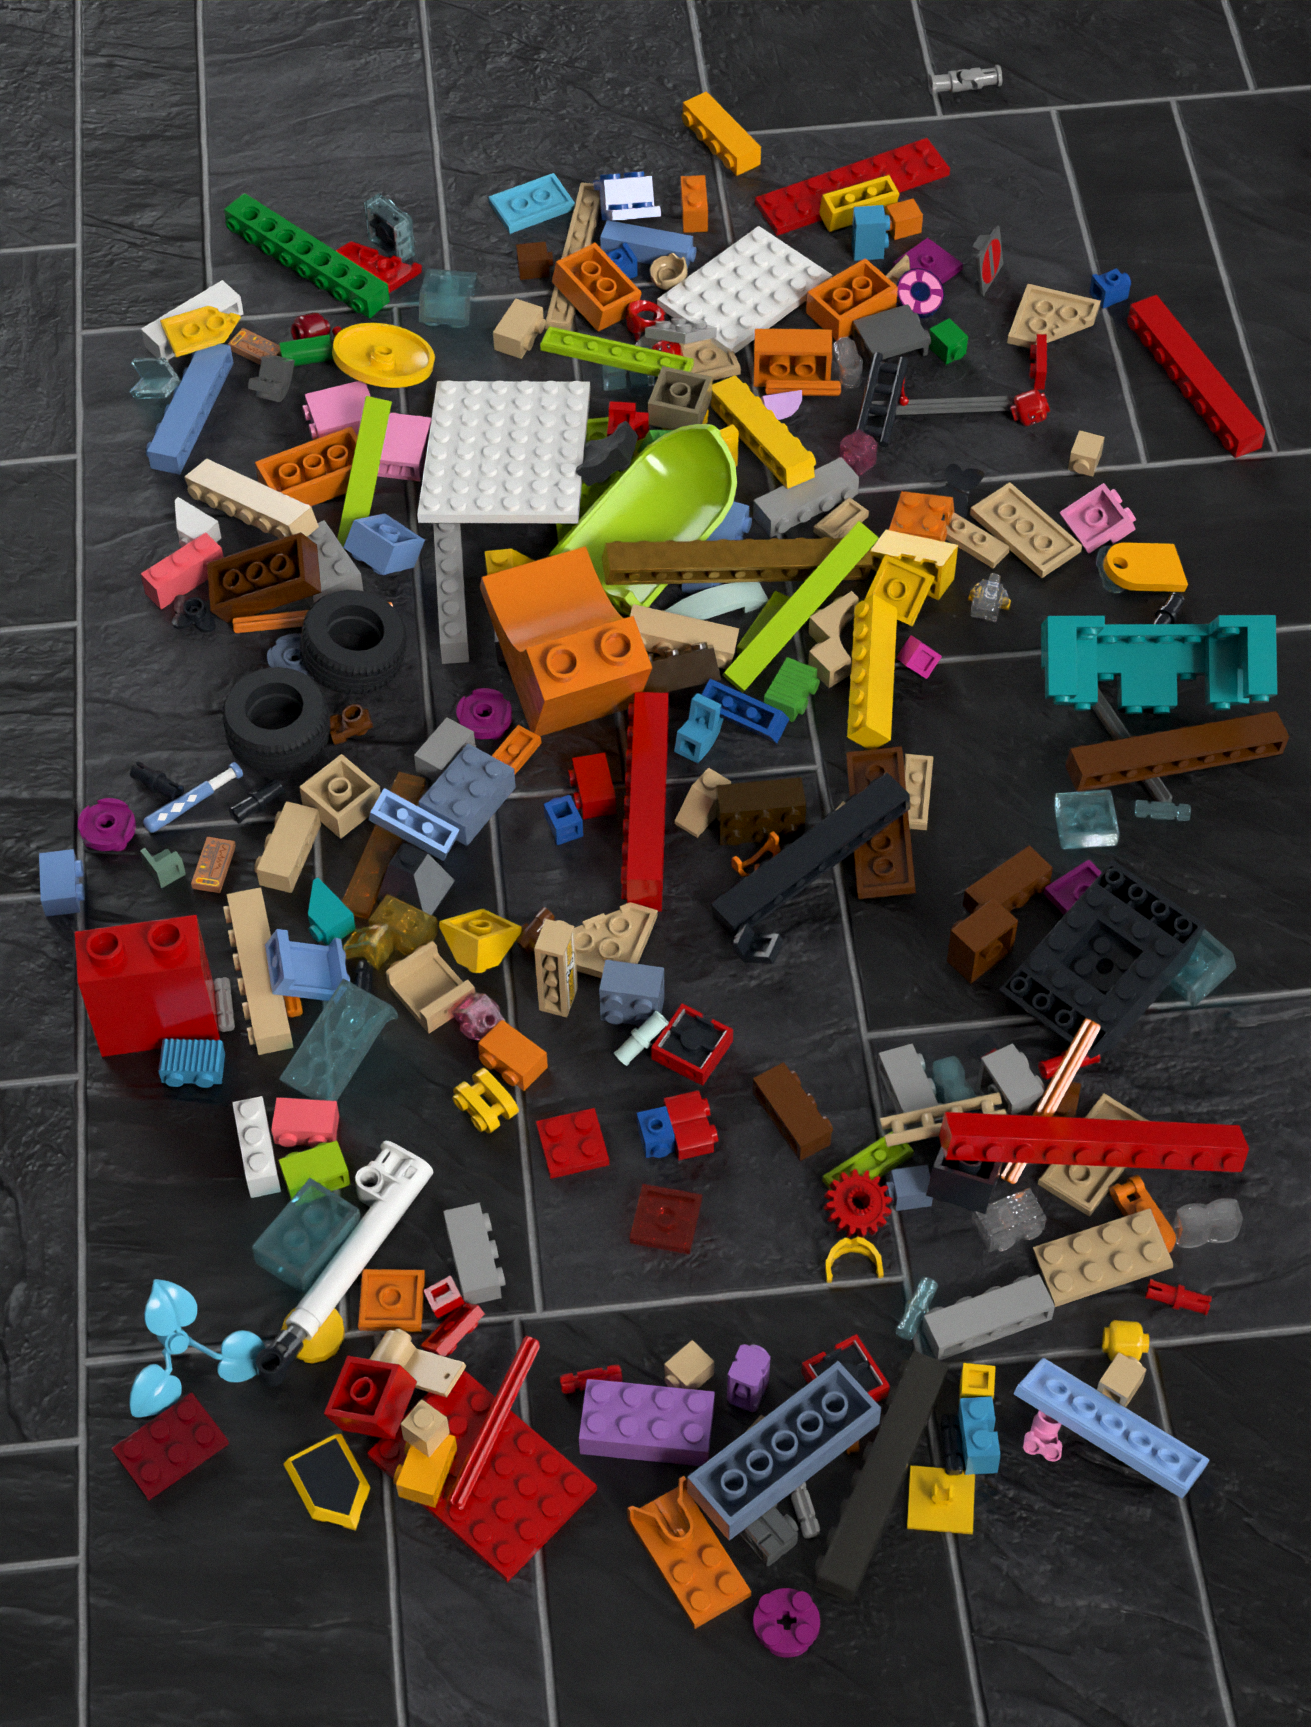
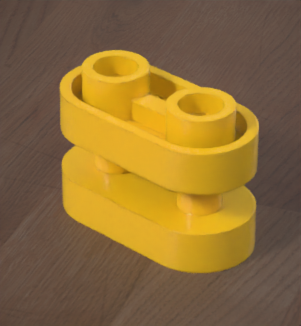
M481 1068L472 1075L475 1085L471 1087L467 1082L463 1081L453 1089L455 1095L452 1099L461 1111L466 1110L472 1116L471 1121L480 1132L486 1131L491 1133L500 1126L497 1118L500 1114L509 1120L519 1112V1109L512 1096L487 1069ZM481 1094L492 1104L491 1107L480 1097Z

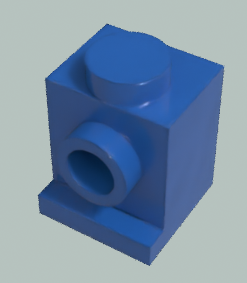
M627 242L622 244V248L606 253L629 279L638 276L637 257Z
M1117 268L1099 276L1094 274L1091 278L1089 293L1095 300L1101 301L1100 306L1104 309L1128 299L1131 286L1130 277L1127 273L1121 274Z
M570 795L561 798L557 797L544 803V817L555 837L557 845L583 837V820Z

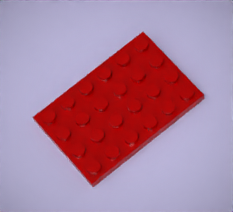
M464 1370L447 1397L429 1392L422 1399L447 1417L449 1435L455 1436L457 1451L436 1508L419 1504L508 1583L597 1491V1485L510 1410L464 1508L459 1510L451 1507L447 1501L449 1493L495 1399L494 1395ZM415 1406L403 1417L401 1423H402L403 1420L409 1415V1413L415 1408ZM401 1424L394 1440L382 1438L367 1453L368 1458L393 1480L398 1465H404L407 1457L405 1454L407 1441L403 1438Z

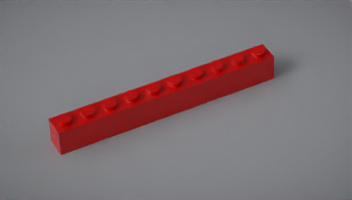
M945 1112L939 1133L946 1160L1242 1172L1249 1151L1240 1125Z

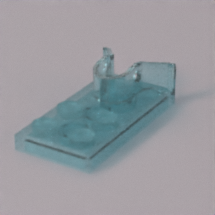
M343 978L279 1079L313 1100L337 1101L384 1025L392 1019L397 1020L398 1013L392 1005Z

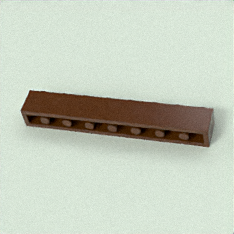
M1277 711L1261 712L1252 716L1234 717L1225 721L1207 722L1203 725L1192 727L1184 726L1175 730L1157 731L1143 736H1130L1126 739L1108 740L1088 746L1080 745L1070 749L1065 767L1076 792L1283 754L1290 736Z

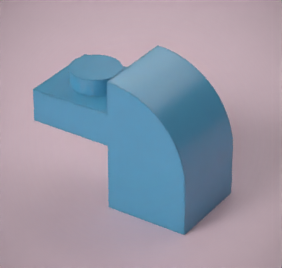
M698 693L692 698L689 719L677 731L674 752L696 763L702 760L713 746L723 723V718L719 717L721 704Z

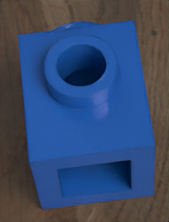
M666 1106L638 1112L637 1129L645 1157L661 1158L675 1152V1135Z

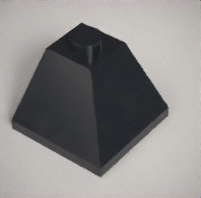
M403 843L388 865L376 901L378 905L427 926L455 885V880L428 853Z

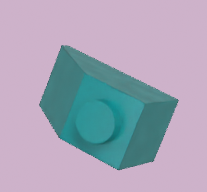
M318 877L314 879L308 910L310 923L308 930L317 942L321 940L328 946L334 938L342 939L356 929L354 915Z

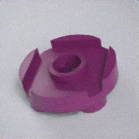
M489 688L472 691L473 695L468 696L466 699L464 696L457 705V722L472 730L476 739H500L503 737L504 731L508 729L512 721V707L509 700L504 699L503 694L499 691ZM483 710H486L489 716L480 717L477 714H482Z
M103 798L97 800L98 804L93 805L91 808L88 805L83 809L78 819V828L85 846L99 851H121L126 848L127 842L132 839L136 831V820L133 812L125 802L115 798ZM107 821L112 822V826L109 828L100 826L101 824H106Z
M782 1588L771 1591L760 1598L754 1612L753 1629L756 1639L761 1645L763 1644L769 1649L770 1653L779 1657L801 1655L808 1650V1647L813 1644L819 1634L820 1615L808 1593L790 1588ZM784 1615H788L796 1623L791 1624L790 1630H784V1626L778 1624L777 1620H781Z

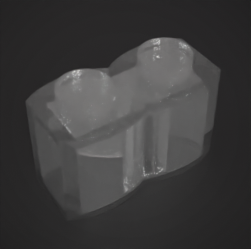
M1223 1198L1212 1201L1208 1205L1192 1203L1180 1207L1176 1212L1172 1228L1176 1234V1242L1179 1247L1194 1248L1205 1244L1207 1241L1225 1243L1235 1239L1241 1228L1243 1217L1237 1200Z

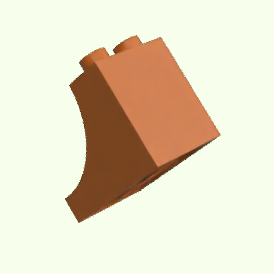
M586 546L482 577L480 590L531 732L542 736L629 709V703H634L635 692H643L651 673L652 665L634 616L623 618L613 607L599 581Z

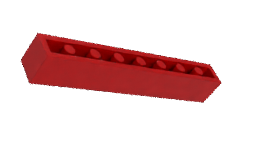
M1154 295L1131 304L1127 318L1130 329L1134 330L1140 337L1142 344L1148 347L1154 355L1156 362L1163 366L1169 378L1181 389L1183 396L1192 403L1197 414L1204 418L1209 429L1222 441L1224 448L1229 450L1234 458L1262 448L1266 430L1161 299Z

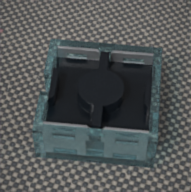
M380 193L364 202L368 239L379 248H384L389 256L400 257L401 262H405L414 256L415 239L411 216L401 211L390 199L387 200Z

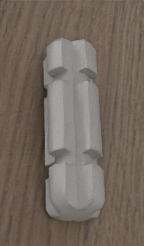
M227 977L217 978L214 980L219 1030L221 1032L232 1031L235 1028L230 981Z
M804 1482L790 1494H792L791 1500L798 1522L801 1524L800 1528L803 1537L812 1538L820 1534V1526L815 1518V1511L809 1492L806 1490V1483Z

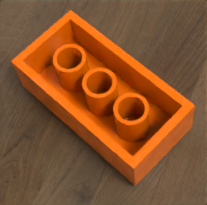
M351 426L256 461L258 482L309 506L343 495L347 492L358 436Z

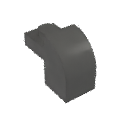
M272 354L262 356L259 377L249 379L248 389L255 390L256 397L281 402L290 387L295 360Z

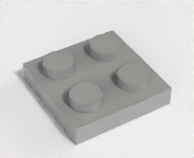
M672 318L671 322L656 321V325L645 327V338L688 344L715 338L717 327L706 326L707 322L705 321L686 323V318Z

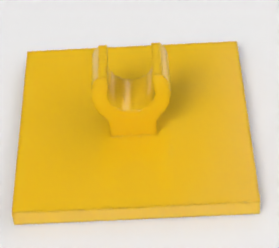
M910 1465L907 1529L973 1534L975 1474L965 1475V1470H962V1474L958 1476H949L945 1473V1468Z

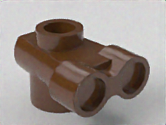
M352 704L343 710L342 715L338 713L330 716V734L335 745L346 742L347 738L351 736L364 735L368 729L373 728L369 710H363L362 706Z
M545 907L534 916L535 918L530 924L525 923L521 926L522 930L516 939V943L526 954L530 952L535 954L534 948L545 919L555 921V916Z

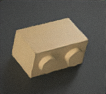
M515 299L493 331L494 350L522 359L526 351H530L533 347L534 339L538 333L541 334L544 330L546 321L543 319V307Z

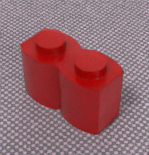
M699 1090L664 1098L663 1107L666 1106L675 1135V1151L678 1160L713 1153L714 1143L718 1142V1135L715 1125H709L707 1116H710L707 1098L702 1099Z

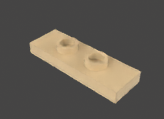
M953 513L950 526L946 525V540L958 545L959 548L992 568L1009 553L1010 546L956 513Z

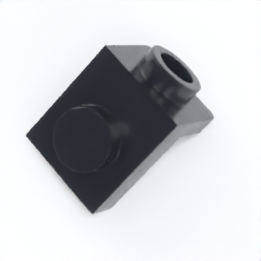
M748 923L741 924L733 941V947L744 963L774 964L783 944V939L779 934L754 933Z

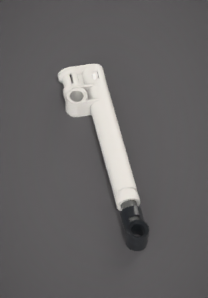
M383 1141L380 1146L382 1152L376 1160L369 1162L367 1166L357 1171L355 1176L357 1197L362 1203L368 1205L370 1209L297 1305L295 1311L286 1320L288 1328L281 1330L270 1346L258 1353L256 1367L258 1378L263 1385L276 1387L284 1382L287 1369L304 1347L302 1343L304 1339L311 1340L314 1337L318 1328L322 1326L433 1175V1169L426 1161L393 1142ZM367 1183H374V1184H376V1185L373 1186V1187H365V1186H364V1185L367 1184ZM270 1364L278 1365L276 1369L271 1371L264 1369Z

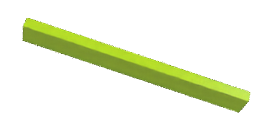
M858 521L722 675L743 693L879 538Z

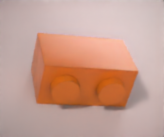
M705 175L681 176L683 233L708 232Z
M501 1020L478 1043L479 1059L482 1064L488 1069L494 1068L502 1074L503 1079L509 1085H516L523 1091L548 1068L547 1052L504 1020Z

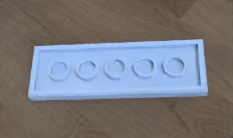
M1042 1358L1018 1384L1014 1395L1182 1499L1209 1462V1459L1045 1358Z

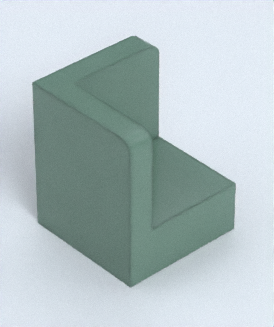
M146 848L140 850L143 865L160 888L186 875L182 858L176 851L171 854L166 849L152 857Z

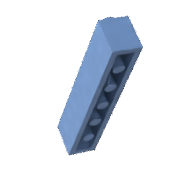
M218 344L192 353L191 363L189 367L184 369L180 385L175 387L173 399L165 408L164 418L161 423L157 424L152 442L147 444L146 456L149 458L151 469L181 474L233 365L230 345Z

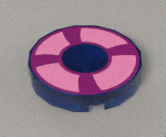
M922 268L911 269L904 272L896 282V286H898V306L909 304L913 313H917L920 318H927L933 315L943 303V285L939 278L931 271Z

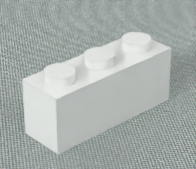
M263 1097L232 1102L246 1181L251 1198L281 1192Z

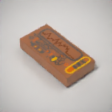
M244 328L228 343L231 346V351L261 365L262 356L272 354L281 357L279 345Z
M212 837L206 838L191 882L193 889L215 893L221 892L236 847L234 841Z

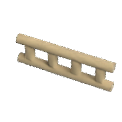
M997 1092L880 1118L882 1130L892 1128V1134L884 1135L886 1145L890 1147L939 1136L942 1123L935 1124L934 1119L944 1117L945 1112L964 1113L982 1109L983 1114H1007L1005 1109L997 1111L994 1109V1105L1002 1104L1000 1093ZM922 1121L923 1127L905 1131L904 1125Z

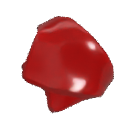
M638 300L629 304L626 311L628 330L634 334L636 341H639L641 333L645 331V327L656 325V321H664V309L647 300ZM642 311L654 312V320H645L637 316V314Z

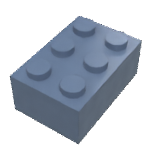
M467 744L419 800V807L460 829L456 840L468 846L516 788L514 768Z

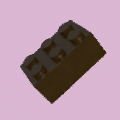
M802 777L716 785V822L720 845L736 846L741 843H765L768 841L769 833L772 831L778 835L779 840H794L800 838L804 833L806 801Z

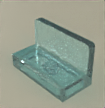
M164 357L135 358L131 362L141 377L129 390L134 399L167 398L181 383V380Z

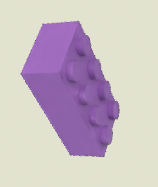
M587 1379L579 1434L580 1454L702 1466L709 1460L715 1392Z

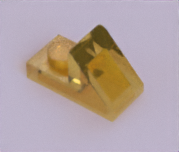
M385 922L356 929L342 947L348 959L364 956L378 970L394 950L390 929Z

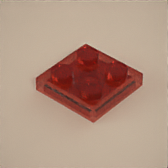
M642 1184L630 1234V1244L691 1254L703 1195Z

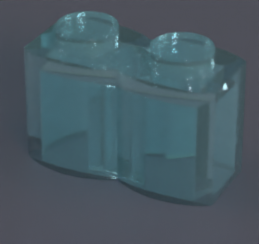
M955 1056L934 1061L931 1078L936 1088L935 1098L940 1103L947 1104L976 1097L972 1087L965 1081V1071L961 1062ZM975 1110L967 1111L964 1113H975Z

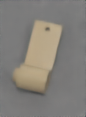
M396 1329L395 1331L388 1330L369 1359L400 1364L417 1381L415 1388L447 1397L466 1368L465 1363L417 1349L411 1342V1336L401 1329Z

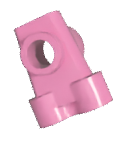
M1039 1410L1034 1416L1030 1432L1024 1436V1451L1031 1455L1042 1454L1048 1461H1058L1062 1454V1443L1058 1440V1431L1062 1424Z

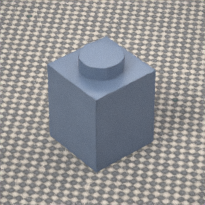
M928 1165L891 1170L890 1182H886L888 1186L886 1193L887 1197H892L895 1211L932 1206L933 1198L926 1196L930 1181Z

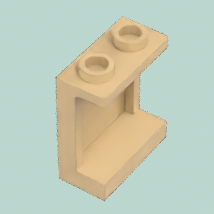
M434 941L427 945L419 946L413 954L402 961H396L386 971L388 987L428 1034L476 1003L475 987L469 980L463 982L438 954L437 945Z

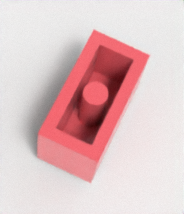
M276 1098L271 1129L275 1144H280L284 1147L302 1145L314 1148L323 1142L330 1143L336 1141L339 1122L337 1101Z

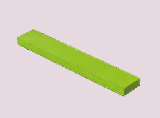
M551 326L548 327L540 344L541 351L656 377L659 376L662 366L691 372L694 366L693 358Z
M370 396L365 397L337 537L342 547L345 545L353 521L369 517L392 401Z

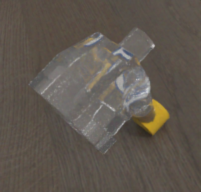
M991 573L989 580L982 579L981 583H977L971 589L968 600L973 601L971 605L972 617L984 618L985 620L997 623L1000 609L1009 610L1011 600L1008 597L1007 591L1003 588V584L999 583L1000 575Z

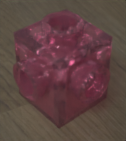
M858 429L842 439L840 443V457L860 476L876 464L878 443L872 436Z
M470 993L451 1012L460 1024V1031L469 1039L482 1040L501 1020L505 1021L499 1013L500 1008L497 1003L489 999L486 994Z

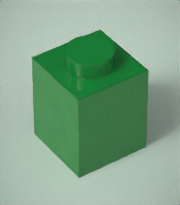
M950 318L929 329L931 344L928 348L946 365L954 360L961 359L966 354L968 336Z

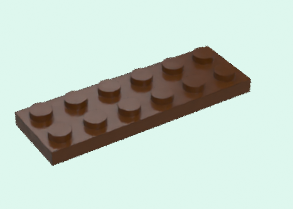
M902 746L846 752L850 797L854 794H859L867 788L873 779L880 778L886 773L892 776L906 790ZM907 811L854 851L858 899L916 893L909 813Z

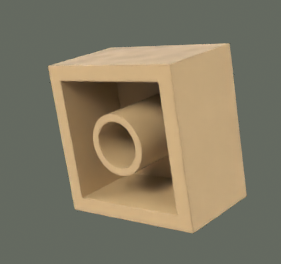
M342 754L299 787L303 806L318 809L320 821L340 839L370 816V812L381 794L380 786Z

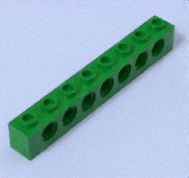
M244 193L224 209L225 223L231 232L239 234L248 243L256 245L267 255H271L279 260L284 266L298 272L301 277L309 279L320 289L332 294L338 301H343L351 306L357 313H361L370 319L390 302L387 283Z

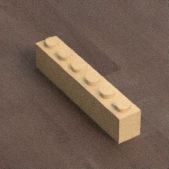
M209 459L204 460L185 476L188 485L187 490L193 499L205 502L210 507L224 511L227 515L234 516L244 523L260 528L264 533H270L279 539L300 532L308 537L319 527L311 506Z
M261 887L227 894L229 906H224L223 908L226 922L233 924V929L228 930L231 947L237 946L238 953L233 954L236 971L242 970L243 977L237 978L240 995L247 996L248 1002L242 1003L245 1020L251 1019L252 1027L247 1028L250 1045L256 1044L258 1055L294 1048L283 995L272 994L265 944L270 939L271 933Z

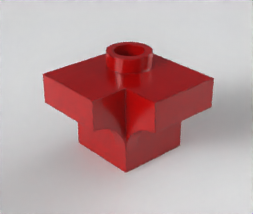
M610 401L607 437L615 432L620 423L627 421L638 435L637 441L645 438L649 431V413L636 412V403Z

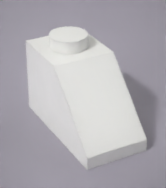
M179 497L175 500L176 524L181 548L205 532L216 543L221 539L217 520Z

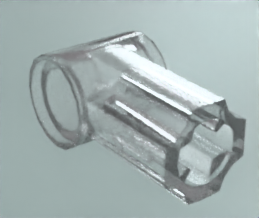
M841 337L837 342L833 343V352L840 373L839 381L846 388H856L862 383L863 360L858 355L855 341L849 339V337Z

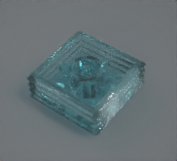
M1111 790L1055 794L1053 806L1062 849L1105 847L1118 844L1120 833Z

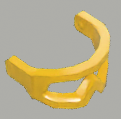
M861 1237L840 1240L831 1248L825 1261L827 1283H832L831 1266L835 1259L849 1252L861 1253L869 1257L876 1266L878 1278H883L884 1276L881 1255L872 1243Z

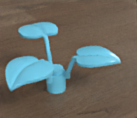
M155 1279L145 1307L144 1320L147 1328L157 1335L158 1341L164 1347L162 1354L165 1357L166 1368L163 1370L159 1365L151 1364L137 1375L129 1398V1408L132 1416L159 1415L178 1402L182 1387L180 1380L170 1374L172 1371L171 1354H180L188 1346H192L212 1358L220 1360L217 1373L221 1378L229 1382H242L257 1374L256 1357L260 1351L266 1349V1346L257 1335L245 1330L233 1332L224 1339L221 1345L222 1354L216 1353L194 1341L181 1328L190 1325L196 1318L197 1304L194 1297L175 1283Z

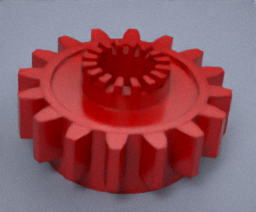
M853 1169L849 1177L845 1172L841 1173L838 1176L839 1181L833 1180L829 1185L832 1190H828L824 1195L829 1200L824 1206V1210L829 1211L831 1215L827 1219L828 1222L834 1221L836 1223V1231L841 1229L847 1231V1237L857 1233L859 1237L863 1238L867 1231L874 1235L878 1231L877 1226L882 1228L887 1223L884 1217H888L892 1213L891 1209L885 1207L892 1202V1197L884 1196L888 1186L880 1187L878 1185L880 1181L879 1176L873 1180L869 1179L868 1170L862 1176H859L857 1169ZM852 1198L859 1199L863 1203L864 1208L861 1210L856 1209L853 1206Z

